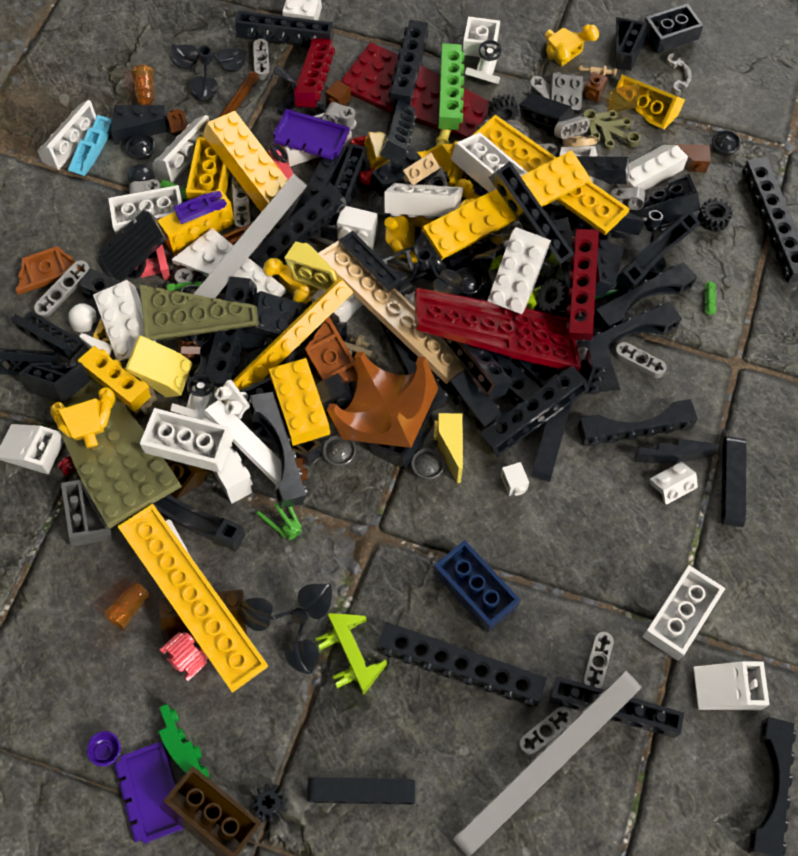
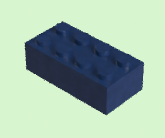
M465 540L434 565L433 573L488 633L519 606L521 599Z

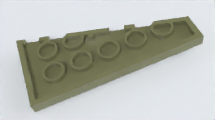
M140 285L145 338L155 341L259 325L257 307L255 305Z

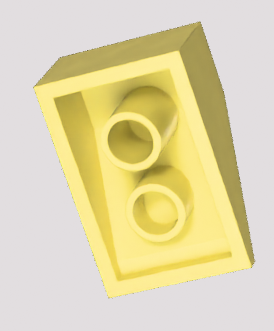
M295 241L285 256L294 280L326 291L337 280L334 270L312 246Z
M138 336L125 369L140 380L145 381L164 397L182 395L193 363L172 349L143 336Z
M439 413L438 421L435 420L434 440H437V448L444 457L456 483H461L463 470L462 414Z

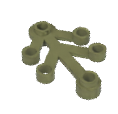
M588 109L582 114V117L590 120V136H596L597 143L601 135L597 132L596 126L601 128L605 139L604 148L607 151L613 150L615 146L611 134L625 140L631 148L639 144L640 135L637 132L627 134L615 128L629 129L632 123L630 118L616 120L617 112L614 110L596 113V111Z

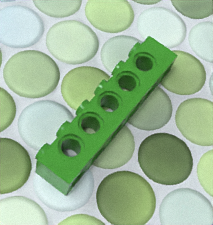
M442 43L438 129L458 130L459 123H463V113H460V111H463V100H460V98H463L464 88H461L464 84V76H461V74H464V64H461V62H464L465 52H462V45Z

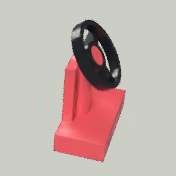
M271 142L269 144L270 150H268L269 156L287 180H289L294 174L288 163L289 157L280 145Z
M163 244L156 250L158 257L146 259L134 270L133 276L131 274L128 276L137 279L140 276L143 278L162 273L164 280L171 279Z

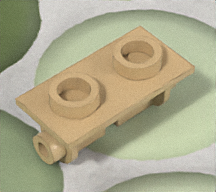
M432 153L403 170L405 173L403 180L406 183L409 182L413 186L440 168Z

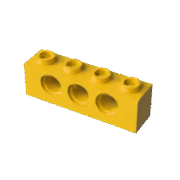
M94 345L77 360L78 363L83 364L91 378L104 388L112 389L115 397L134 412L151 398L148 384L143 380L139 381L135 375L128 370L126 371L117 359L112 360L104 349L100 350Z

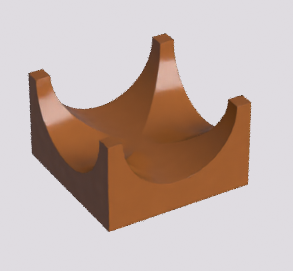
M356 352L354 358L357 365L358 380L352 402L345 410L340 409L337 404H329L327 408L343 440L411 448L438 390L426 357H418L416 372L409 375H396L378 368L366 357L364 352Z

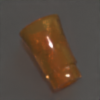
M147 65L136 66L131 70V75L135 85L137 100L141 105H150L154 101V70Z
M134 582L118 599L102 611V614L113 625L125 631L133 616L149 596V592L142 585Z

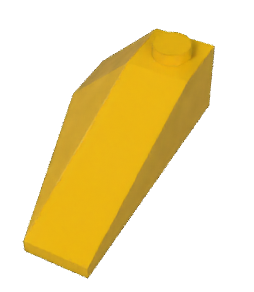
M623 74L615 89L646 121L662 129H665L679 115L685 101L683 98Z

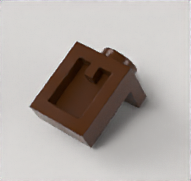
M173 109L170 113H167L172 135L182 133L187 127L184 111Z
M177 341L176 352L182 354L188 360L195 359V354H200V346L196 341Z

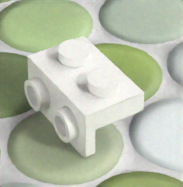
M683 462L650 478V484L662 494L665 504L680 498L698 487L696 472Z

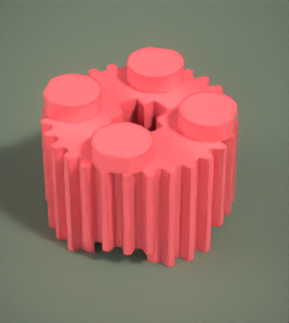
M178 632L160 651L162 654L167 653L169 655L167 658L168 662L179 672H185L186 674L183 677L189 681L207 664L206 660L208 657L202 648L199 649L193 645L195 640L187 632Z

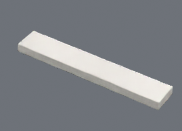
M220 400L205 409L204 414L213 423L231 428L234 436L232 442L277 485V482L281 481L280 459L235 414L228 415L225 411V405Z

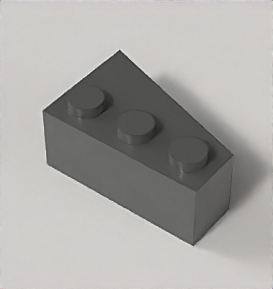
M76 480L61 483L71 547L112 540L111 530L105 523L82 481Z

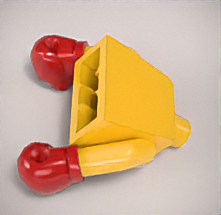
M369 132L368 136L355 137L350 142V144L367 147L371 169L361 172L359 180L368 187L371 186L372 172L390 161L380 155L385 136L382 132Z

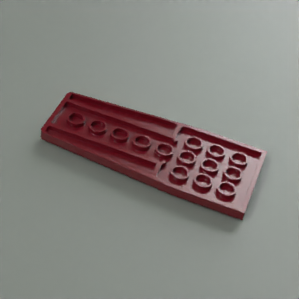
M370 42L340 82L351 88V96L391 112L394 105H391V98H388L389 88L393 87L391 84L392 76L396 75L395 65L396 62L399 63L398 54ZM422 65L411 106L416 108L415 115L417 117L415 122L440 131L441 129H438L440 75ZM464 88L463 98H460V100H463V111H460V113H463V123H459L458 130H451L450 135L461 139H466L474 134L477 126L489 115L487 111L489 101Z
M417 288L415 291V328L419 331L510 356L513 359H520L563 370L571 366L578 372L581 369L576 340H570V334L566 333V323L570 322L569 318L525 308L523 314H520L486 300Z

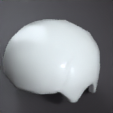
M78 304L69 311V325L74 331L81 333L90 331L92 325L97 322L96 310L90 305Z

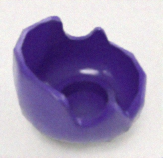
M100 731L93 735L87 746L88 759L98 767H108L114 763L121 751V743L117 735L110 731Z

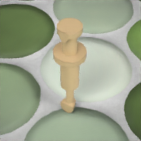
M604 66V68L578 67L579 71L595 72L603 76L609 74L616 77L617 68L610 70L607 69V66Z

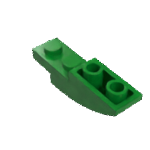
M168 704L161 706L160 710L167 728L158 732L173 760L185 773L194 766L207 778H210L206 766H202L199 758H202V753L199 746H194L191 741L184 743V741H187L183 728H178L177 721L180 719L176 709H172Z

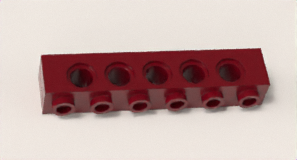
M312 39L298 85L294 91L296 106L316 108L317 102L321 100V92L324 90V83H326L327 74H329L330 65H332V56L335 55V46H332V39Z
M576 229V236H572V247H575V253L571 256V264H574V270H570V281H573V286L569 287L568 298H572V301L567 307V315L571 317L570 322L566 323V333L570 334V340H593L599 230ZM585 248V249H588L589 251H587V252H581L580 250ZM585 265L588 268L580 269L579 267ZM581 282H584V283H586L587 285L581 287V286H579L578 284L581 283ZM580 299H583V300L586 301V302L583 303V304L577 303V301L580 300ZM584 317L585 320L577 321L576 318Z

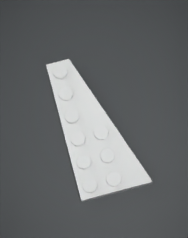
M212 228L175 256L172 261L173 264L183 265L191 271H198L208 277L234 245ZM249 258L233 276L251 278L257 285V292L263 291L280 297L286 293L284 286L273 277L265 275L263 269Z

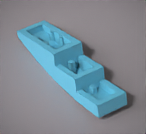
M97 115L93 127H89L84 140L79 141L68 169L69 172L81 176L87 174L109 137L112 119Z

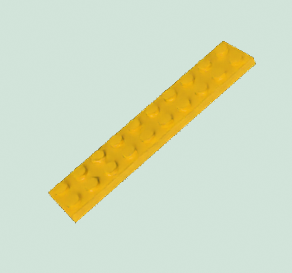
M496 115L473 134L475 135L480 132L527 172L557 158ZM591 181L556 200L604 235L629 213L627 206Z
M572 150L521 176L542 207L589 183L591 180ZM497 189L423 226L422 231L442 260L518 219Z
M153 504L118 526L232 693L268 668L265 660Z

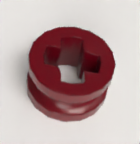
M71 456L65 457L58 464V468L62 470L64 475L72 474L76 470Z

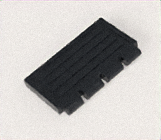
M145 209L135 217L136 221H130L122 229L123 232L120 231L110 240L111 244L107 243L99 251L100 256L98 258L109 277L122 282L168 239L153 213Z

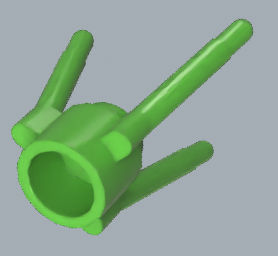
M278 502L274 503L285 521L282 524L283 529L278 527L260 511H257V515L279 532L283 539L287 537L289 540H292L302 532V526L298 522L292 507H288L292 519H288L283 509L279 508Z

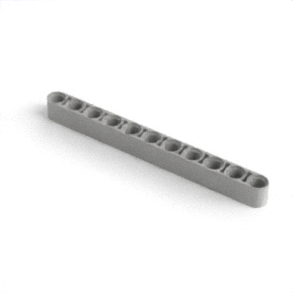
M295 174L290 177L195 291V295L216 298L229 282L230 276H234L307 187Z
M626 670L455 835L452 840L466 856H471L641 689L642 686Z

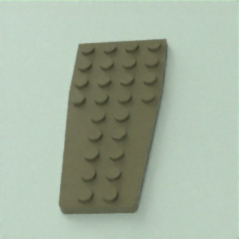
M90 378L91 381L75 393L70 400L62 404L67 408L93 399L100 401L99 390L104 387L93 378ZM116 398L115 404L111 408L108 424L104 428V432L95 435L98 446L87 449L84 439L75 440L67 437L60 431L81 481L109 529L181 487L164 458L144 452L140 442L145 431L124 406L122 407L118 398ZM49 399L47 401L49 408L57 401Z

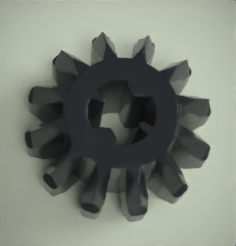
M265 784L264 792L258 787L259 797L256 795L251 797L257 803L251 804L250 808L257 809L253 814L254 817L257 818L262 814L260 819L262 823L266 821L267 817H269L271 824L274 823L273 816L275 815L281 820L282 816L279 811L287 812L288 810L285 806H282V804L289 802L288 798H281L284 796L285 791L282 789L277 792L278 785L276 784L271 791L269 784ZM269 798H271V800L275 802L274 805L271 804V809H268L267 806L264 805L265 802L267 803L266 800Z

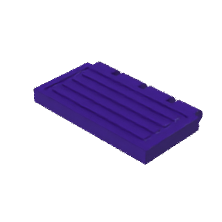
M286 109L273 136L274 142L279 145L287 146L289 143V148L303 151L305 148L304 152L316 156L321 152V157L333 160L334 156H339L350 133V127Z
M163 741L120 756L121 761L114 763L117 779L126 777V780L119 783L123 801L132 799V802L126 803L124 806L129 823L138 822L130 826L134 843L143 841L146 844L183 830L184 828L160 809L163 800L176 786Z

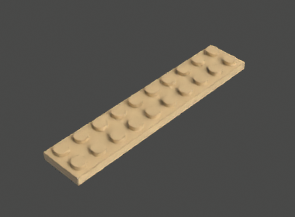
M339 241L318 253L334 270L336 278H341L353 291L352 294L418 357H426L430 369L446 384L464 371L463 367L436 335L422 332L415 328L414 306L395 288L387 294L339 245Z

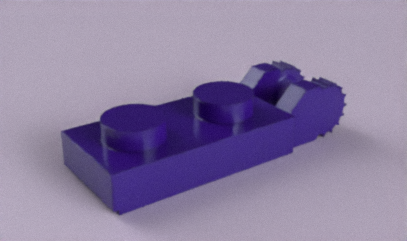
M215 191L174 206L173 209L180 223L184 224L214 210H221L225 208L227 203L225 199H221V192Z

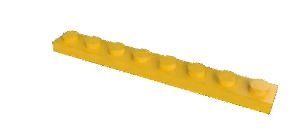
M341 278L336 280L233 380L239 391L262 381L270 374V368L277 367L353 293Z

